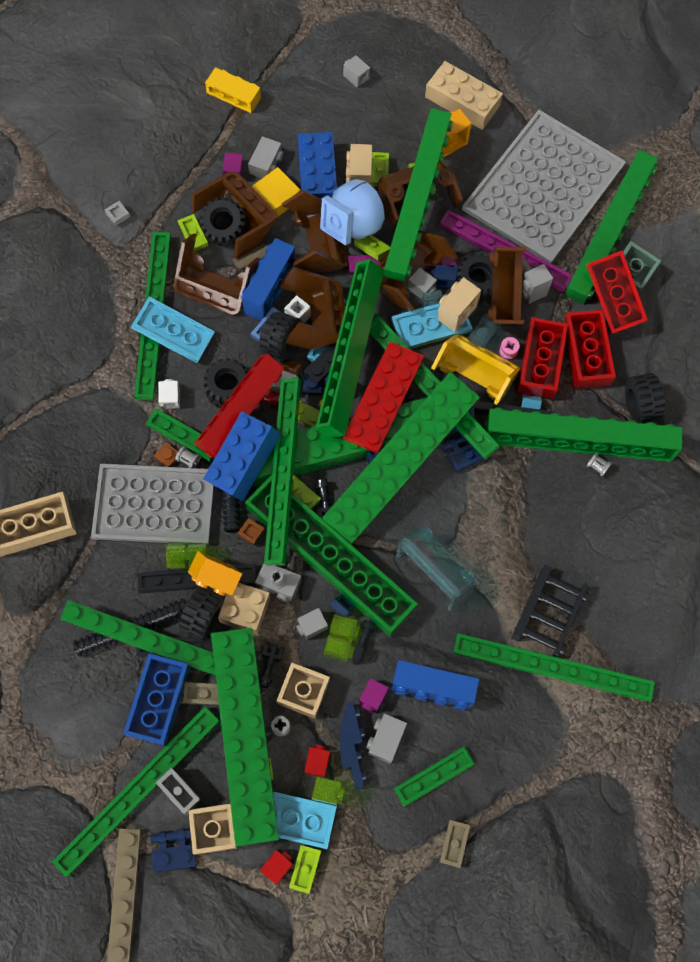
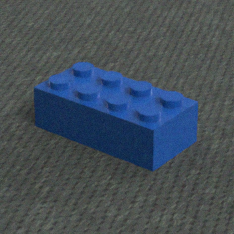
M333 132L298 134L301 191L305 190L320 199L325 196L332 198L333 192L337 189Z
M276 238L272 244L268 245L264 259H260L256 273L251 275L250 284L247 288L243 289L241 294L245 315L262 321L272 309L283 289L280 288L281 282L294 267L293 263L296 261L295 246Z
M241 412L203 480L243 501L281 433L272 426Z
M148 653L123 732L125 736L163 747L167 746L185 682L190 671V666L187 663Z
M398 660L391 690L395 691V695L406 697L409 694L415 696L414 699L419 701L435 700L434 703L437 705L446 706V704L455 705V709L466 711L467 708L470 709L475 703L479 679Z

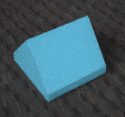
M522 395L521 407L540 410L541 397Z

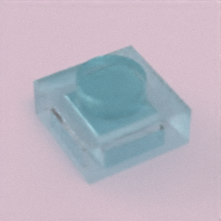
M441 290L423 294L421 302L423 307L439 304L443 297Z

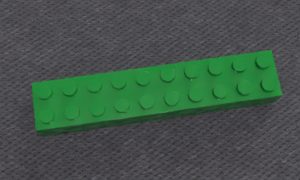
M450 372L322 517V520L347 542L352 544L480 397Z
M427 398L401 405L381 449L386 446ZM353 416L349 417L348 425H349V423H350V421H351V419H352ZM316 426L297 430L293 475L296 476L366 458L367 453L371 452L374 455V452L343 440V436L330 438L318 430ZM275 446L254 481L255 486L263 484L272 475Z
M503 408L490 409L485 422V431L498 445L584 454H595L597 452L598 455L672 462L682 450V427H676L673 424L662 426L653 422L642 424L637 421L621 422L617 419L600 420L598 417L580 418L578 415L561 416L558 413L549 415L538 411L528 413L518 409L507 411Z
M272 475L245 501L246 509L266 527L268 526ZM292 493L287 546L367 618L374 622L386 635L391 637L415 611L418 603Z
M252 628L211 633L235 847L279 840L254 632Z

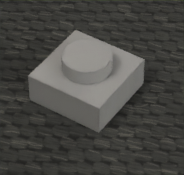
M120 201L105 209L106 215L115 226L130 217L129 212Z

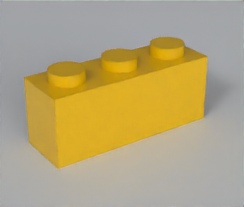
M216 67L205 82L207 94L249 113L253 112L261 99V89L256 84L249 83L241 77H236Z

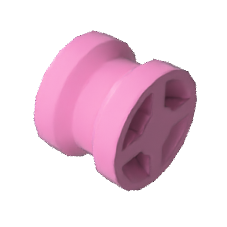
M513 337L505 338L499 350L501 357L506 360L514 359L519 350V342Z

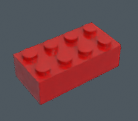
M622 250L586 264L611 334L648 320Z
M603 310L566 313L562 323L568 324L566 345L574 389L611 386L616 375Z
M531 317L527 330L517 393L554 399L558 390L568 324Z

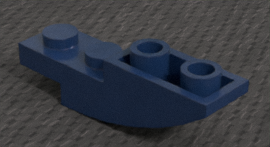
M349 702L341 726L340 758L342 770L351 769L355 789L364 787L363 782H367L364 769L360 770L358 763L362 761L360 750L355 749V746L362 745V739H365L363 727H359L357 719L360 718L358 706L354 707L353 702Z

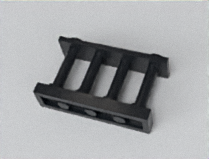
M545 564L540 571L511 639L519 641L521 637H528L554 649L552 656L557 657L562 655L566 648V644H564L565 638L581 601L585 602L589 592L586 589L589 584L584 583L581 589H577L552 577L553 575L550 574L552 567ZM550 584L576 596L573 607L545 595V592L542 591L544 585ZM542 601L569 614L566 623L562 624L537 612V609L534 608L536 603ZM529 619H535L561 631L558 642L530 630V627L526 626Z

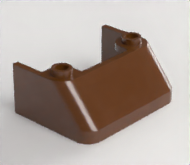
M438 163L437 168H440L438 178L434 180H437L439 185L447 187L452 204L456 210L459 208L463 198L454 173L443 163ZM414 167L382 176L378 181L377 188L392 229H396L399 220L394 203L402 200L404 190L408 189Z
M228 172L192 193L191 212L193 214L196 213L204 205L208 206L207 202L210 200L214 202V198L217 197L219 200H221V197H226L227 200L230 198L233 199L234 203L237 202L246 217V229L248 230L235 241L234 258L238 259L261 243L276 221V212L239 173Z
M302 190L282 203L283 207L294 212L295 222L306 229L310 253L293 263L294 267L318 274L342 270L348 266L345 245L320 229L322 199Z
M419 230L422 233L419 244L415 243L414 249H417L415 259H411L409 264L412 266L410 277L406 276L405 282L383 277L379 290L394 305L409 311H413L414 308L408 301L409 293L405 289L408 287V281L419 268L423 269L426 265L434 266L440 264L444 257L454 260L458 258L444 237ZM388 255L379 264V266L383 270L385 268Z
M193 233L182 241L173 284L175 291L180 295L226 313L237 314L243 307L242 291L250 284V277L253 273H256L260 258H255L247 265L246 270L237 275L236 281L204 269V257L194 251L197 234Z
M495 247L494 252H490V263H493L492 309H488V320H491L493 324H524V320H521L523 253L527 251V247Z
M293 267L281 282L280 288L296 292L299 298L311 306L312 326L299 322L289 334L286 343L311 350L336 343L345 311L341 284L335 279Z

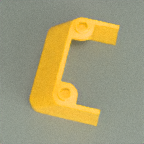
M459 334L444 342L431 367L433 370L440 367V370L447 374L456 371L487 388L488 396L495 400L494 404L496 405L504 398L520 371L517 365Z

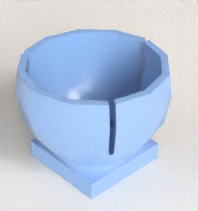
M359 179L348 181L333 192L332 198L329 196L322 198L320 229L342 244L347 245L351 243V238L359 240L368 237L381 229L385 219L383 204L377 191L368 182L366 183V181Z

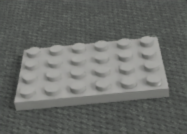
M100 464L91 538L93 540L209 545L214 486L203 480L208 469Z

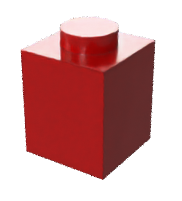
M314 745V748L309 747L305 774L325 778L330 751H326L327 747L321 745Z
M276 850L260 871L277 885L293 864L290 862L292 857L284 850L281 852Z

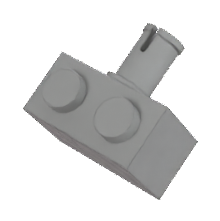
M523 260L522 299H525L530 304L547 296L553 277L545 264L531 269L527 261Z
M263 564L255 584L258 589L277 595L276 598L281 601L287 602L289 600L293 602L302 579L301 575L276 565L267 566Z

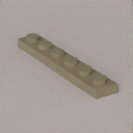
M119 829L107 962H130L141 842L140 829Z

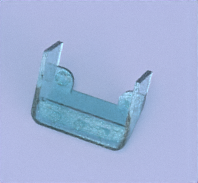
M419 527L398 542L396 556L399 558L406 553L451 599L448 610L451 611L473 591L476 584L474 580L476 576L469 569L466 570L433 537L434 534L428 527Z

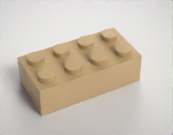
M446 61L443 62L426 84L425 98L448 111H455L460 108L469 121L482 130L500 107L503 95L502 92Z
M64 492L0 510V557L77 534L69 501Z

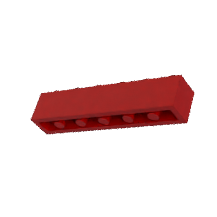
M269 354L261 355L194 444L209 457L215 458L240 413L244 412L250 415L251 412H255L258 409L260 400L270 393L272 384L278 382L282 377L281 372L284 370V367Z

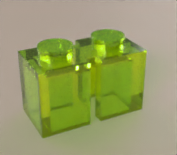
M189 543L188 547H185V544H167V568H185L186 560H189L190 568L197 551L207 554V544Z
M334 614L329 631L330 635H328L324 650V657L346 663L348 657H353L355 646H352L353 638H358L360 627H357V620Z
M316 777L312 801L337 806L338 802L342 803L345 789L341 788L342 782Z

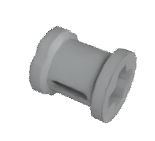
M185 446L180 448L175 457L177 462L181 461L188 465L189 468H196L201 458L199 454L195 455L188 451Z
M596 452L587 464V467H592L600 473V476H603L612 462L605 461Z
M277 716L271 722V728L275 735L283 737L289 733L290 724L284 716ZM280 721L283 722V725H286V727H283V731L275 728Z

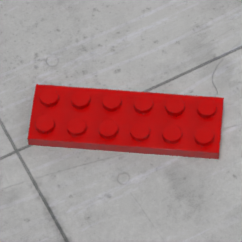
M389 342L346 429L343 440L379 454L423 362L424 355Z

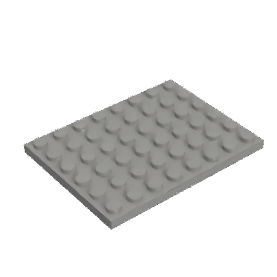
M538 110L464 203L462 210L517 245L527 247V251L552 264L623 169L626 161Z

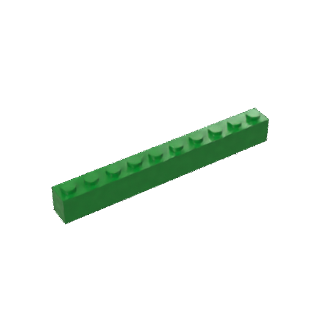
M434 108L430 109L383 277L405 282L406 276L410 277L412 266L409 264L411 259L414 260L417 249H414L415 243L419 244L422 233L419 232V229L424 227L426 216H423L424 211H428L431 200H428L429 194L433 195L436 184L432 183L439 175L440 168H437L438 163L443 161L444 152H442V148L447 147L449 137L446 134L447 131L451 132L453 121L450 120L452 113Z
M638 150L564 296L583 305L586 299H591L595 290L592 289L593 284L586 264L614 254L617 248L614 245L619 243L623 236V233H621L622 229L626 230L630 223L629 215L633 216L638 207L635 205L636 201L640 203L644 195L642 190L643 188L647 189L651 181L649 176H654L658 166L655 165L657 157Z
M371 259L356 263L316 428L330 438L345 436L383 278L384 270Z

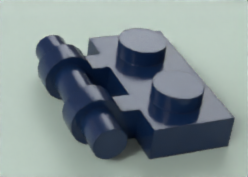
M463 436L455 439L452 437L442 444L444 451L449 449L453 451L447 457L455 472L484 460ZM464 442L468 444L467 446L462 448H459L458 446Z
M181 828L175 832L166 833V831H159L158 834L150 835L151 844H160V849L152 850L153 872L197 866L196 855L193 854L192 845H186V839L191 838L190 830ZM167 841H179L178 847L167 848Z

